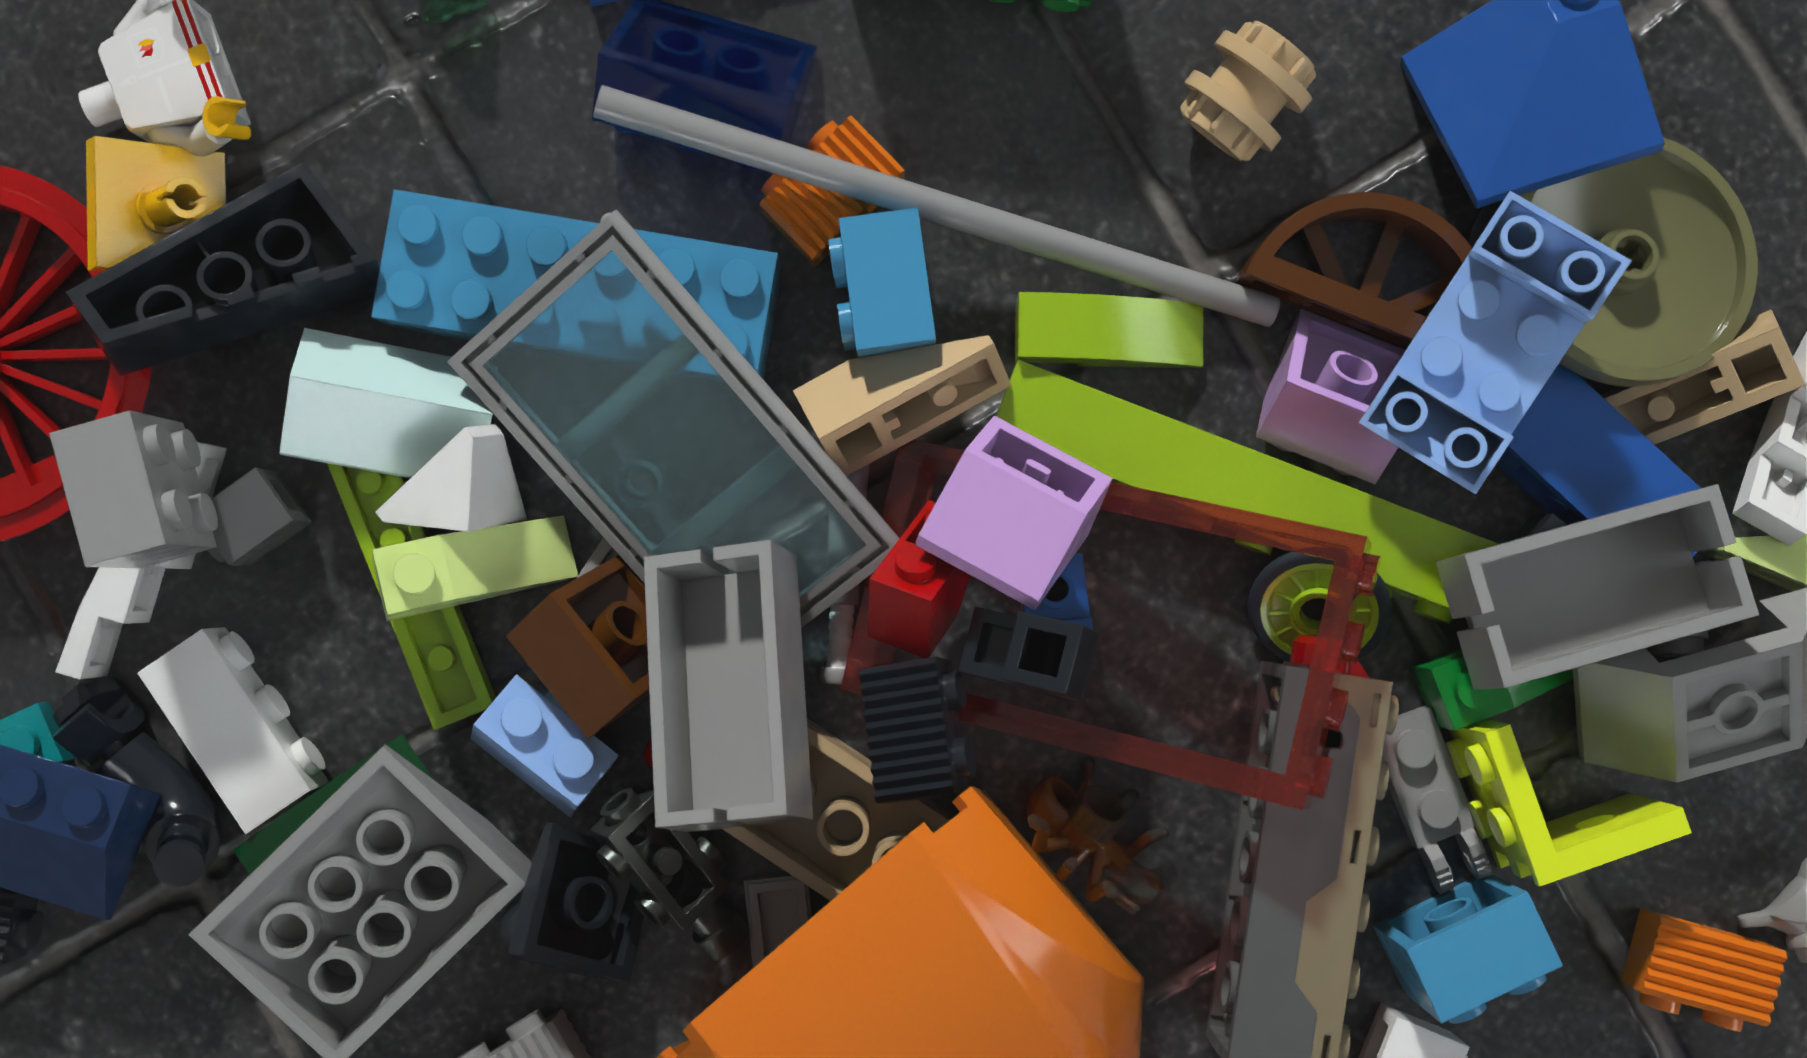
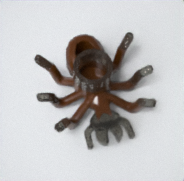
M1087 757L1083 762L1082 780L1077 792L1058 775L1048 774L1044 776L1027 799L1026 813L1029 827L1036 831L1032 842L1034 852L1045 853L1062 848H1068L1074 852L1056 872V878L1060 882L1066 881L1086 857H1092L1085 890L1086 899L1095 902L1106 895L1124 910L1133 915L1137 914L1140 907L1136 903L1151 902L1164 886L1161 885L1163 881L1161 877L1130 859L1134 858L1150 844L1167 839L1170 835L1168 829L1163 826L1149 830L1126 846L1112 840L1127 822L1128 810L1139 799V793L1133 789L1121 799L1109 788L1094 784L1095 760L1092 757ZM1103 868H1107L1105 879L1100 883Z

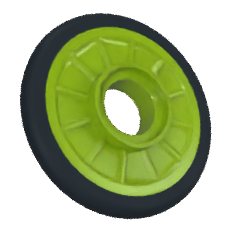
M1313 547L1286 553L1272 561L1260 572L1250 590L1248 615L1252 629L1259 641L1271 653L1286 662H1290L1293 640L1300 634L1346 641L1359 661L1373 652L1388 632L1392 618V602L1385 582L1368 563L1345 551ZM1322 598L1332 602L1338 611L1327 620H1314L1306 616L1301 607L1311 599Z

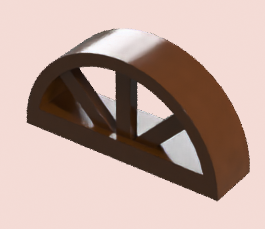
M1346 193L1314 202L1283 221L1252 252L1243 265L1235 283L1277 296L1283 303L1298 309H1304L1406 350L1427 319L1426 316L1415 311L1438 302L1472 247L1457 229L1443 217L1414 201L1383 193ZM1337 221H1364L1383 226L1358 289L1348 286L1322 224ZM1301 233L1319 274L1274 257V254L1283 243ZM1404 234L1427 251L1439 265L1446 278L1388 302L1378 298L1401 236Z

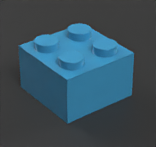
M918 207L839 218L841 237L831 238L828 241L836 289L848 287L850 302L837 304L844 351L856 350L858 358L935 345L936 336Z
M1489 875L1479 880H1476L1474 877L1455 886V889L1433 896L1374 924L1373 927L1405 995L1441 1024L1446 1021L1456 1024L1469 1021L1481 1015L1487 1008L1486 1002L1507 992L1511 995H1520L1543 985L1547 980L1545 974L1562 967L1563 964L1527 891L1494 875Z

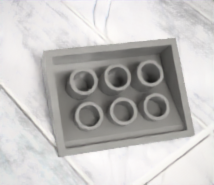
M385 744L196 926L189 936L321 1057L349 1058L525 887L532 862L490 821Z

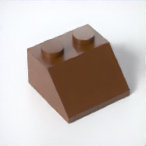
M620 555L615 556L550 593L506 636L587 739H590L623 716L650 694L645 583Z

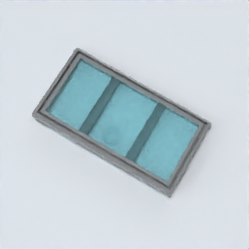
M617 209L612 213L604 214L600 223L447 361L644 583V557L698 549L713 556V547L772 540L797 555L802 628L875 572L900 539ZM729 569V574L736 573Z

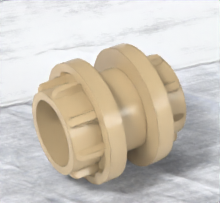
M1254 21L1253 23L1246 22L1236 34L1227 30L1223 31L1214 43V47L1224 58V61L1211 77L1197 70L1192 71L1183 83L1190 94L1180 106L1181 116L1188 124L1220 150L1240 162L1241 160H1251L1260 148L1268 152L1274 149L1281 140V136L1270 125L1284 106L1297 113H1302L1312 101V97L1306 89L1316 77L1314 64L1289 40L1259 21Z

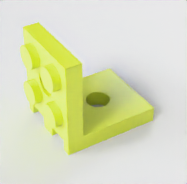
M1484 719L1455 731L1448 729L1452 740L1446 742V747L1458 777L1466 778L1473 801L1469 802L1468 806L1476 825L1474 827L1476 833L1481 839L1487 838L1497 867L1504 868L1510 865L1513 874L1520 878L1532 875L1535 885L1539 887L1692 833L1683 807L1633 793L1622 795L1545 823L1510 724Z

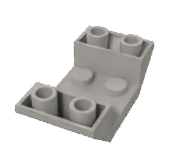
M1807 588L1760 600V635L1661 663L1646 648L1573 668L1580 758L1584 763L1677 783L1802 748L1807 739Z

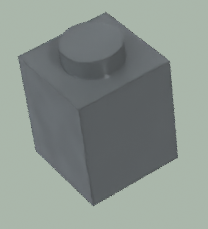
M255 467L211 499L218 518V527L213 531L217 547L207 551L221 563L226 561L231 566H252L311 524L312 520L277 471Z

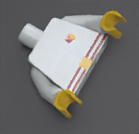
M137 0L115 28L113 36L102 42L99 46L98 53L109 81L78 93L81 107L93 126L98 128L123 118L128 130L143 140L154 144L183 147L196 156H208L232 139L248 140L251 137V128L248 126L251 122L246 111V102L241 98L211 14L194 0Z

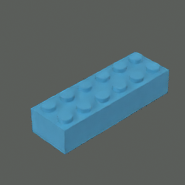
M394 189L371 317L392 328L471 340L599 223ZM634 229L764 380L783 268L778 253ZM612 251L510 342L507 347L642 369L680 337L683 332ZM701 353L697 354L675 373V375L726 383Z

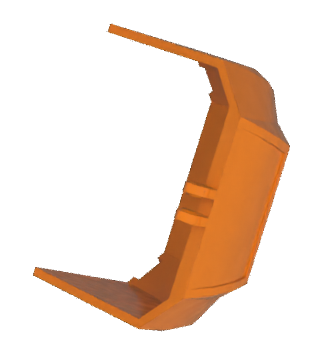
M971 786L952 802L960 811L959 814L934 833L925 822L911 831L682 1030L689 1040L673 1048L669 1046L656 1058H1140L1145 979L1066 885L1056 878L1055 872L1039 853L1034 852L1032 845L985 790Z

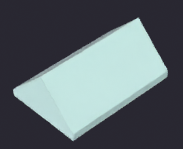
M304 328L290 373L279 453L283 456L412 478L463 428L490 425L493 413L449 365L447 361L451 358L450 356Z

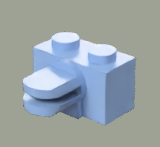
M517 674L473 724L470 738L570 818L611 769L619 756L596 738L595 735L587 739L550 691L543 696Z

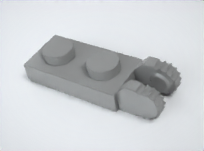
M1424 705L1398 715L1393 734H1385L1382 761H1387L1388 787L1411 846L1418 849L1433 886L1439 894L1455 889L1453 873L1444 854L1436 843L1455 835L1467 869L1476 880L1492 875L1491 865L1485 848L1474 830L1476 825L1468 806V800L1431 707Z

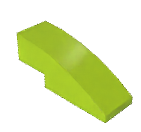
M1019 292L1016 298L1015 363L1021 360L1026 363H1074L1076 367L1202 368L1204 307L1189 302L1144 297Z

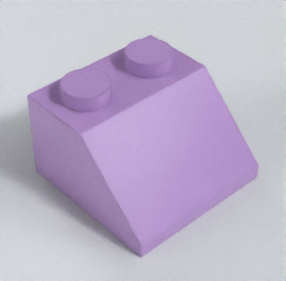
M1300 309L1264 397L1256 438L1267 441L1282 451L1294 452L1330 466L1340 474L1355 476L1376 484L1398 447L1359 424V421L1406 350Z

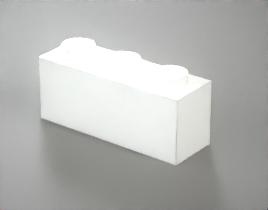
M225 627L201 629L137 674L246 835L264 828L329 783L322 772L325 769V761L316 746L305 737L299 738L286 717L290 715V710L282 695L269 684L264 686L252 668L251 664L255 662V658L247 643L237 633L233 631L228 632Z

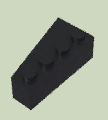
M302 162L66 291V294L86 329L119 375L122 376L375 297L380 268L378 259L305 162Z

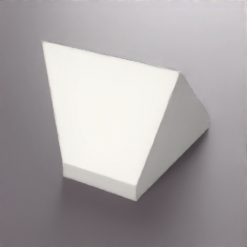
M496 424L463 428L376 511L380 519L387 523L466 532L527 519L504 434Z

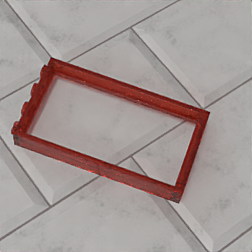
M912 440L898 448L882 518L899 538L928 500L932 501L938 474L951 477L964 450ZM1111 482L1100 510L1335 561L1286 773L1281 774L970 693H967L966 709L958 710L959 720L1295 809H1309L1313 797L1325 798L1331 778L1334 759L1323 756L1328 730L1340 732L1347 709L1349 691L1338 689L1344 662L1356 664L1362 645L1365 624L1355 622L1354 618L1360 594L1371 597L1377 580L1381 557L1370 554L1372 542L1367 536ZM872 574L866 580L840 688L861 695L859 670L892 664L896 647L868 637L869 578Z

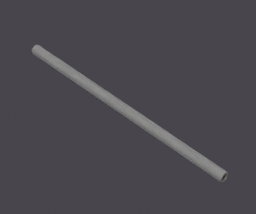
M602 85L599 91L593 115L597 119L893 211L918 207L919 218L1266 327H1270L1274 323L1279 311L1280 298L1271 294Z

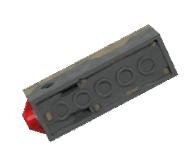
M1300 634L1293 640L1290 662L1283 661V664L1261 661L1206 1029V1037L1220 1058H1348L1350 1029L1347 1024L1343 1023L1347 998L1354 999L1359 987L1360 964L1357 958H1353L1356 933H1363L1369 919L1370 900L1368 893L1363 892L1366 866L1372 867L1375 864L1379 851V830L1377 827L1372 826L1376 800L1382 801L1388 788L1389 766L1387 761H1382L1385 734L1392 735L1397 724L1399 702L1397 696L1391 695L1393 682L1369 678L1346 641ZM1306 730L1314 731L1312 738H1303Z

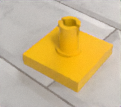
M93 136L86 140L88 271L103 272L225 205V153L213 152L208 156L201 157L192 154L183 147L101 136Z

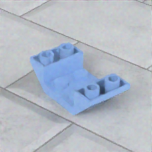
M1509 191L1359 421V424L1476 494L1514 438L1511 434L1583 326L1594 318L1632 260L1514 192Z

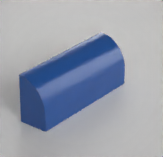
M1561 364L1557 365L1511 434L1514 438L1496 463V466L1548 514H1555L1567 525L1701 488L1577 373L1565 368ZM1691 552L1692 557H1693L1697 552Z

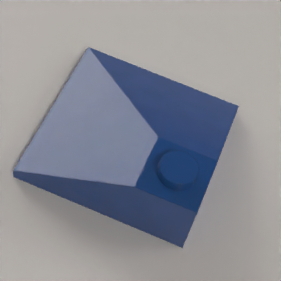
M1492 0L1401 56L1400 65L1475 208L1502 201L1509 191L1522 195L1661 152L1665 142L1619 0Z

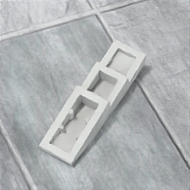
M1807 331L1793 356L1805 385L1774 398L1748 462L1732 513L1788 546L1807 533Z
M197 442L201 463L199 467H195L202 492L208 494L212 499L227 449ZM196 553L142 569L99 567L78 608L55 672L77 679L108 676L122 625L149 623L165 568L191 569Z

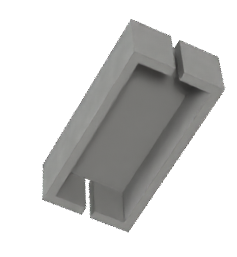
M1716 484L1436 561L1452 619L1466 617L1469 627L1468 629L1458 631L1457 635L1473 689L1510 687L1758 616L1759 612L1741 556L1695 564L1691 552L1737 543L1719 485Z
M772 540L713 547V556L698 549L644 557L655 828L691 832L742 827L743 823L762 825L813 820L797 555ZM729 569L736 573L729 574Z

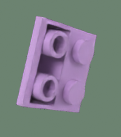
M993 416L964 451L918 534L915 545L1029 608L1036 610L1089 535L1113 478L1008 422Z

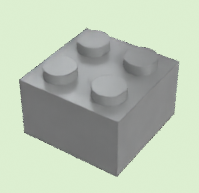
M129 410L49 433L85 567L142 569L217 547L213 531L218 527L216 509L208 494L202 492L195 468L199 467L201 463L200 450L195 437L188 429L184 428L182 422Z

